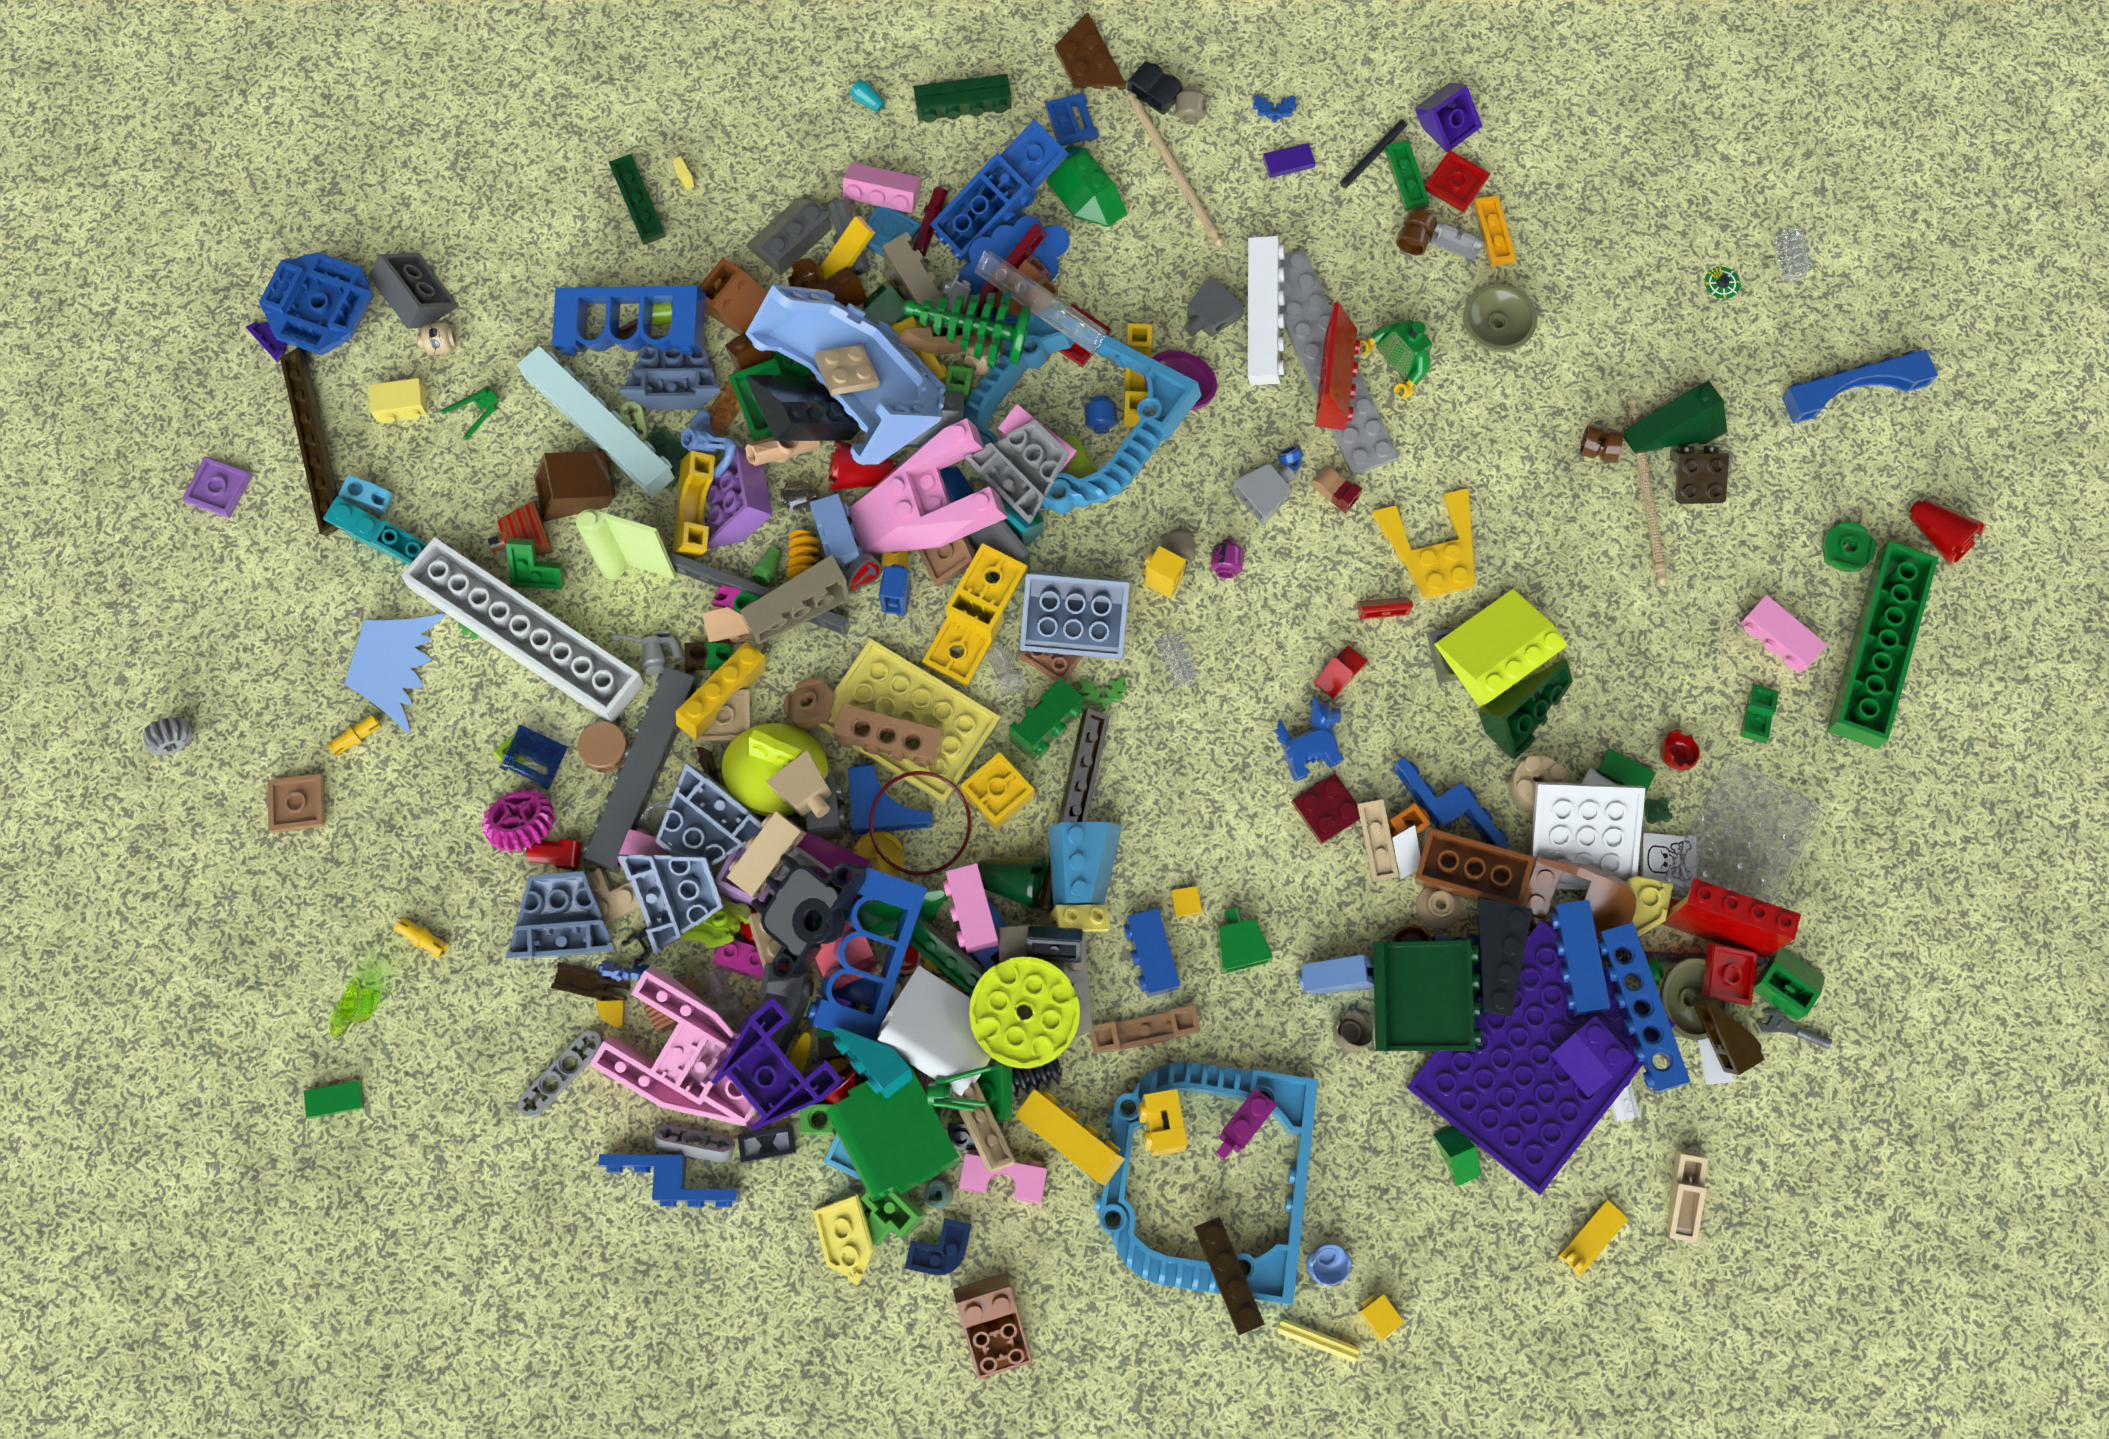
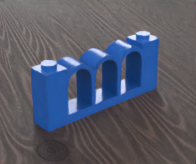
M697 285L555 288L552 346L558 349L561 354L574 356L576 352H585V346L596 352L606 351L614 343L623 350L631 352L640 350L647 343L660 351H668L675 348L679 353L687 355L693 354L694 351H702L706 293ZM653 303H672L670 331L661 339H653ZM588 304H606L604 331L598 338L587 340ZM620 304H639L637 331L629 339L620 340Z
M862 866L866 873V880L857 893L859 895L853 899L846 911L847 923L851 930L845 931L834 944L833 953L835 961L839 966L829 970L822 980L821 992L822 996L825 994L826 1000L816 997L815 1002L811 1001L806 1017L809 1018L808 1023L831 1032H833L835 1027L876 1041L927 888ZM878 900L902 909L892 940L867 932L858 924L857 912L864 902ZM862 936L890 945L880 976L853 968L847 963L844 951L851 939ZM850 973L878 982L868 1012L846 1007L835 1001L832 995V985L836 978L842 974Z

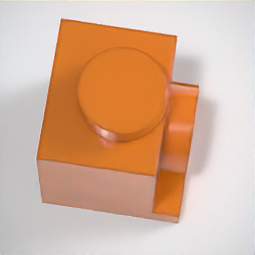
M1416 803L1388 822L1390 833L1393 837L1408 829L1405 822H1411L1415 825L1417 836L1431 825L1430 817L1426 810L1422 807L1419 808Z

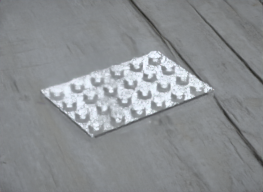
M1728 756L1663 881L1673 883L1672 893L1682 899L1689 894L1692 879L1696 878L1776 905L1823 807Z

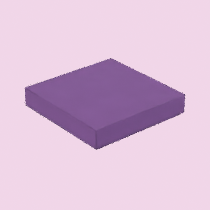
M204 456L182 500L187 504L230 519L253 475L243 469Z

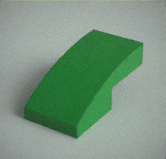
M1756 684L1752 685L1742 723L1741 737L1762 743L1768 741L1772 717L1776 712L1779 691Z

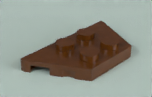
M1089 13L1084 14L1055 45V52L1073 87L1104 89V86L1118 87V90L1126 89V83Z

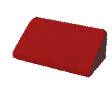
M1407 597L1357 602L1360 620L1406 616L1410 614L1413 607V602Z

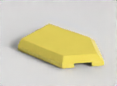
M1636 875L1625 881L1633 889L1636 896V910L1632 922L1638 937L1666 921L1673 883Z
M856 1194L813 1210V1215L827 1266L841 1272L848 1277V1280L859 1285L874 1247L860 1195Z

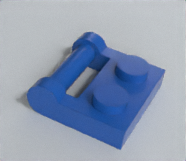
M1084 93L1045 102V109L1056 141L1061 146L1084 140H1096L1100 136L1098 129L1093 125L1086 105L1088 101ZM1072 107L1078 108L1085 129L1079 130Z

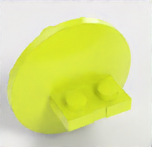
M780 723L758 725L739 734L727 747L722 760V780L726 790L753 813L767 817L769 814L773 815L775 812L787 816L797 812L781 800L766 781L806 750L810 753L825 779L828 776L827 758L823 748L816 739L797 727Z

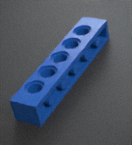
M1634 923L1601 931L1598 936L1599 940H1597L1601 956L1606 957L1608 966L1605 969L1609 981L1614 982L1618 992L1615 993V999L1620 1009L1624 1008L1627 1019H1624L1625 1028L1629 1035L1633 1034L1636 1045L1633 1046L1638 1062L1642 1061L1646 1072H1643V1078L1647 1088H1652L1653 1093L1657 1094L1690 1083V1079ZM1617 950L1626 951L1629 955V961L1620 962L1617 960L1615 952ZM1625 977H1635L1638 980V988H1629L1625 984ZM1634 1003H1644L1648 1008V1013L1646 1015L1636 1013ZM1644 1029H1653L1657 1034V1041H1647L1643 1035ZM1655 1055H1661L1666 1059L1667 1066L1665 1069H1659L1654 1065L1653 1057Z

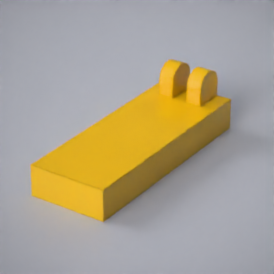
M1605 1200L1560 1252L1558 1257L1571 1266L1578 1275H1582L1629 1219L1609 1200Z

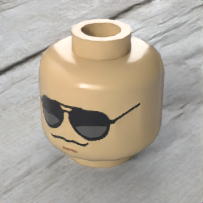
M445 322L425 324L421 329V334H417L420 349H425L429 356L449 354L452 352L453 347L456 346L454 329Z

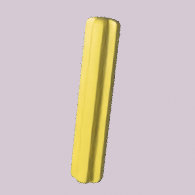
M1281 1319L1277 1328L1279 1334L1351 1362H1355L1358 1357L1359 1348L1357 1346L1287 1319Z

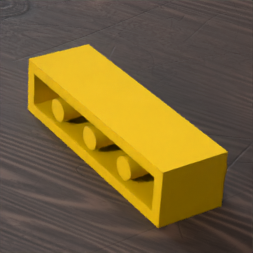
M1034 1089L1017 1111L1015 1117L1095 1181L1106 1186L1125 1160L1124 1157L1118 1154L1121 1148L1109 1139L1106 1142L1099 1139L1097 1136L1100 1132L1087 1122L1084 1126L1077 1121L1079 1115L1067 1106L1061 1109L1056 1105L1058 1099L1047 1090L1042 1094Z

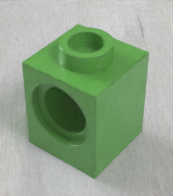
M813 1104L801 1109L799 1133L801 1135H835V1129L829 1118L822 1127H816L813 1124L814 1117L819 1113L826 1114V1110L832 1105Z

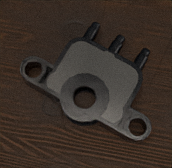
M787 854L781 855L780 861L790 871L782 883L772 876L766 878V883L775 891L770 902L766 905L757 898L751 901V905L762 915L761 924L765 932L782 946L772 962V970L777 977H802L821 950V944H830L842 935L846 920L843 909L849 907L866 880V873L862 866L839 863L828 874L818 866L801 865ZM848 871H850V873H851V877H850V880H849V881H847V878H846V875H847V872H848ZM820 913L822 917V924L818 929L816 925V918ZM789 961L791 962V970H790V971L788 970V963H789Z

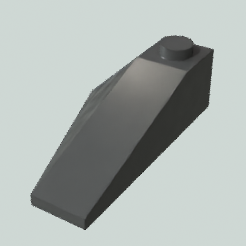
M765 965L760 1001L767 995L774 997L791 1018L770 1036L785 1055L808 1007L809 997L813 996L814 983L807 974L800 978H779L773 973L771 965Z

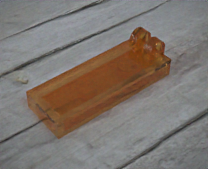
M730 379L708 410L711 415L710 427L721 438H723L741 410Z

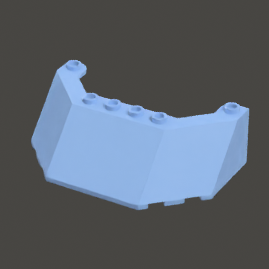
M773 284L745 333L756 349L760 351H778L810 368L816 375V379L825 386V381L814 359L815 351L863 344L880 381L879 387L832 395L833 398L843 405L845 412L851 415L859 423V427L866 432L864 444L855 443L850 449L852 457L857 463L862 465L881 463L942 419L943 412H941V409L944 406L945 397H943V394L946 391V386L910 347L899 343L898 338L900 336L887 323L881 320L878 323L864 317L865 311L848 303L847 307L833 300L834 294L826 290Z

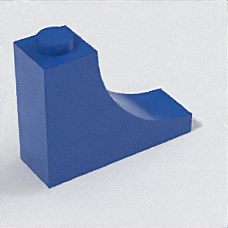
M858 763L853 765L852 768H848L854 835L869 833L870 809L876 795L882 789L877 780L874 765L869 766L868 763ZM883 792L876 804L873 814V832L933 827L931 811H919L904 807L892 800L885 792Z

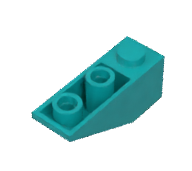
M838 1027L833 1029L836 1039L833 1041L835 1047L842 1055L847 1053L852 1059L850 1063L858 1074L864 1073L869 1078L867 1083L876 1094L881 1092L888 1099L913 1079L911 1068L894 1048Z

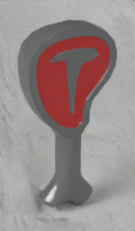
M865 553L857 557L845 572L844 576L847 581L848 594L854 593L862 586L875 582L881 575L882 566L871 554Z

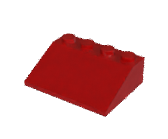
M1336 302L1333 304L1324 337L1315 427L1345 430L1347 421L1351 422L1354 407L1349 406L1350 399H1354L1356 384H1352V376L1356 377L1358 362L1354 361V355L1359 354L1360 340L1356 339V327L1342 306Z

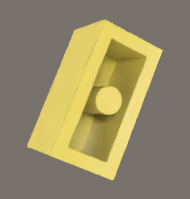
M419 378L369 385L370 412L377 422L392 423L397 419L404 418L415 420L420 416L427 415L425 387Z

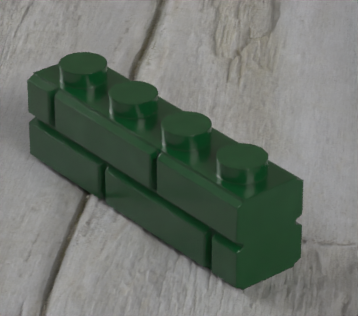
M1008 74L913 86L918 121L933 122L938 118L946 117L948 119H957L961 115L971 114L972 116H980L984 112L994 111L995 113H1003L1007 109H1012Z

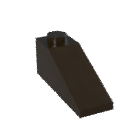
M1698 997L1691 999L1724 1072L1740 1075L1765 1060L1761 1052V1044L1752 1033L1710 999Z

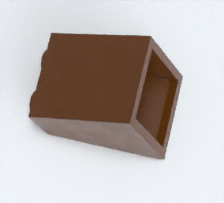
M604 451L544 453L534 475L542 521L576 515L587 509L598 510L609 506L612 498L615 497V486L610 482L611 467L610 462L606 461Z

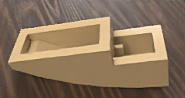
M1679 1149L1675 1151L1668 1215L1669 1238L1697 1243L1707 1190L1704 1183L1709 1158L1704 1154Z

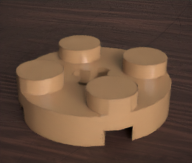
M818 678L804 679L795 685L797 689L792 694L788 693L783 704L784 714L797 728H810L819 723H826L831 718L835 697L832 689ZM810 699H812L813 702L806 707L805 705L809 703Z

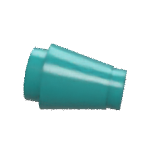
M858 79L849 92L854 101L877 113L886 103L867 80Z

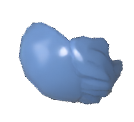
M1335 1243L1320 1244L1309 1254L1306 1260V1268L1310 1276L1318 1284L1321 1283V1285L1326 1286L1330 1284L1336 1285L1345 1281L1349 1276L1351 1267L1350 1255Z

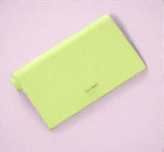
M593 509L584 510L577 516L576 526L599 571L605 578L612 580L619 578L624 573L626 566L630 565L675 579L676 572L657 528Z

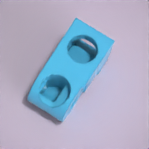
M347 475L338 494L341 499L352 505L381 515L386 513L393 498V494L389 491L351 475Z

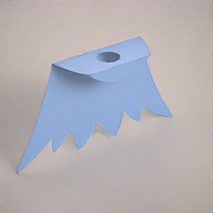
M446 613L399 620L364 619L344 685L378 706L408 734H410L408 721L400 703L412 705V702L402 688L417 689L423 687L419 677L410 668L422 666L431 661V658L415 647L431 640L430 637L421 635V633L438 623Z

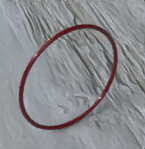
M927 771L904 773L890 780L876 795L869 814L870 837L881 858L898 871L911 875L934 874L953 864L964 851L971 833L969 806L961 791L945 777ZM913 775L932 776L950 785L961 798L967 814V833L962 847L948 863L929 871H911L891 862L880 850L873 832V814L880 796L894 782Z

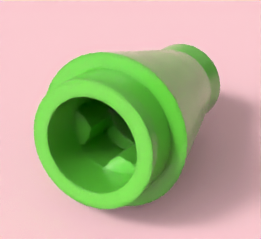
M774 547L768 548L766 553L751 569L753 581L762 586H768L770 582H774L779 560L782 556L780 550Z

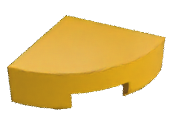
M623 1000L596 1001V1008L601 1018L613 1027L624 1029L625 1002Z

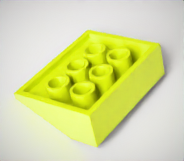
M1511 589L1434 644L1479 707L1492 701L1568 646L1555 626L1514 589Z

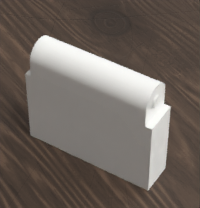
M918 966L881 1025L884 1028L876 1042L894 1048L903 1060L935 1080L936 1077H947L985 1067L991 1059L977 1043L971 1030L969 1021L971 998ZM981 1074L946 1084L947 1086H952L953 1091L962 1096L971 1082L975 1084Z

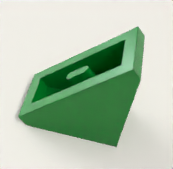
M1453 1126L1433 1135L1456 1186L1482 1176L1476 1147L1466 1135Z

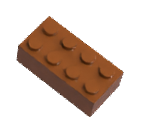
M1430 828L1416 873L1415 884L1438 891H1446L1449 894L1476 902L1478 898L1522 907L1535 857Z

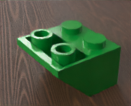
M1780 948L1772 954L1754 982L1753 991L1797 1021L1808 1015L1821 995L1825 976L1784 948Z

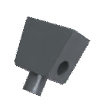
M1210 276L1190 301L1187 316L1191 320L1184 325V328L1191 336H1195L1200 330H1203L1210 337H1213L1242 318L1245 305Z

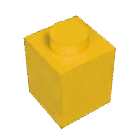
M1373 1293L1360 1303L1363 1308L1358 1313L1378 1340H1383L1405 1323L1384 1294L1376 1297Z

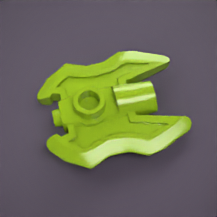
M720 895L724 905L723 908L697 926L689 929L681 937L686 941L698 940L704 942L708 948L728 944L735 940L732 935L739 932L740 922L749 923L748 917L751 915V910L747 903L736 904L728 901L725 896Z

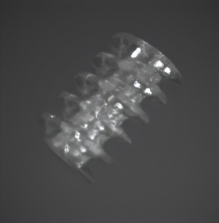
M1784 228L1775 233L1782 280L1785 282L1800 281L1807 276L1806 273L1813 269V265L1809 263L1811 255L1808 254L1810 248L1807 246L1808 238L1805 237L1807 231L1804 228Z
M1185 632L1168 633L1154 641L1156 645H1159L1157 647L1158 653L1163 654L1161 660L1163 663H1166L1165 670L1170 673L1169 679L1174 682L1173 689H1183L1197 681L1196 677L1202 673L1201 669L1193 670V667L1198 664L1197 660L1189 661L1194 652L1185 651L1190 646V642H1181L1186 637Z

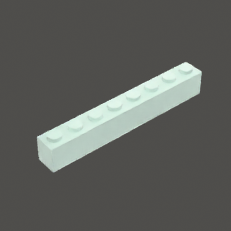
M538 346L521 360L517 367L523 377L599 449L604 451L651 498L674 479L670 470L672 468L671 463L664 456L659 458L655 454L656 450L648 441L642 442L638 438L640 437L632 426L626 427L622 423L623 419L616 411L612 410L610 412L607 410V405L598 395L592 396L590 388L582 380L577 382L574 379V373L566 365L561 367L558 364V358L550 350L545 352Z

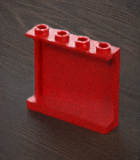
M1693 878L1689 894L1681 901L1670 898L1666 921L1661 924L1724 946L1758 952L1757 956L1762 955L1766 957L1795 940L1801 914Z

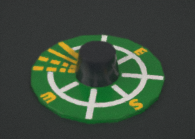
M1727 267L1713 268L1705 276L1707 290L1717 298H1732L1740 289L1741 282L1738 275Z

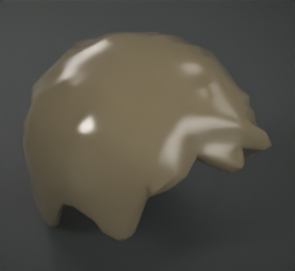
M1357 1009L1348 1010L1344 1015L1338 1016L1335 1020L1332 1030L1336 1045L1341 1047L1342 1050L1349 1053H1357L1372 1043L1373 1023L1369 1022L1363 1013L1357 1011Z

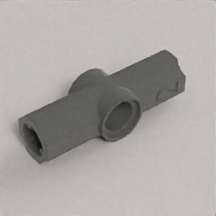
M848 200L833 202L828 206L836 230V234L833 237L834 245L854 218ZM864 249L850 268L856 276L870 271V265Z

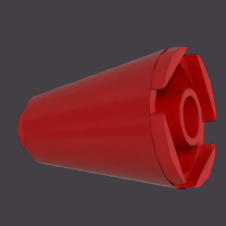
M834 440L833 446L837 448H835V453H831L828 481H833V484L831 483L828 489L843 490L875 486L898 465H894L893 459L886 458L879 464H859L853 459V455L850 452L852 444L841 440Z
M1928 499L1922 502L1920 500L1916 501L1909 510L1911 513L1910 520L1950 565H1953V562L1957 563L1975 544L1976 533L1981 536L1986 528V524Z

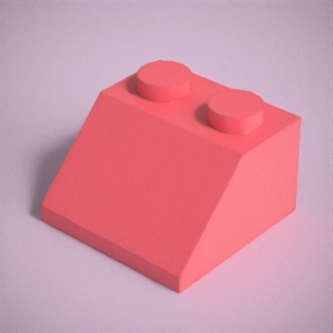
M847 920L845 921V928L843 933L845 931L851 930L850 926L847 923ZM859 936L851 939L844 951L847 963L851 967L865 972L873 973L877 971L875 958L867 938ZM836 941L830 944H821V950L813 960L821 980H823L829 970L839 966L835 961L833 953ZM850 973L842 974L835 979L832 991L841 989L847 984L864 977Z

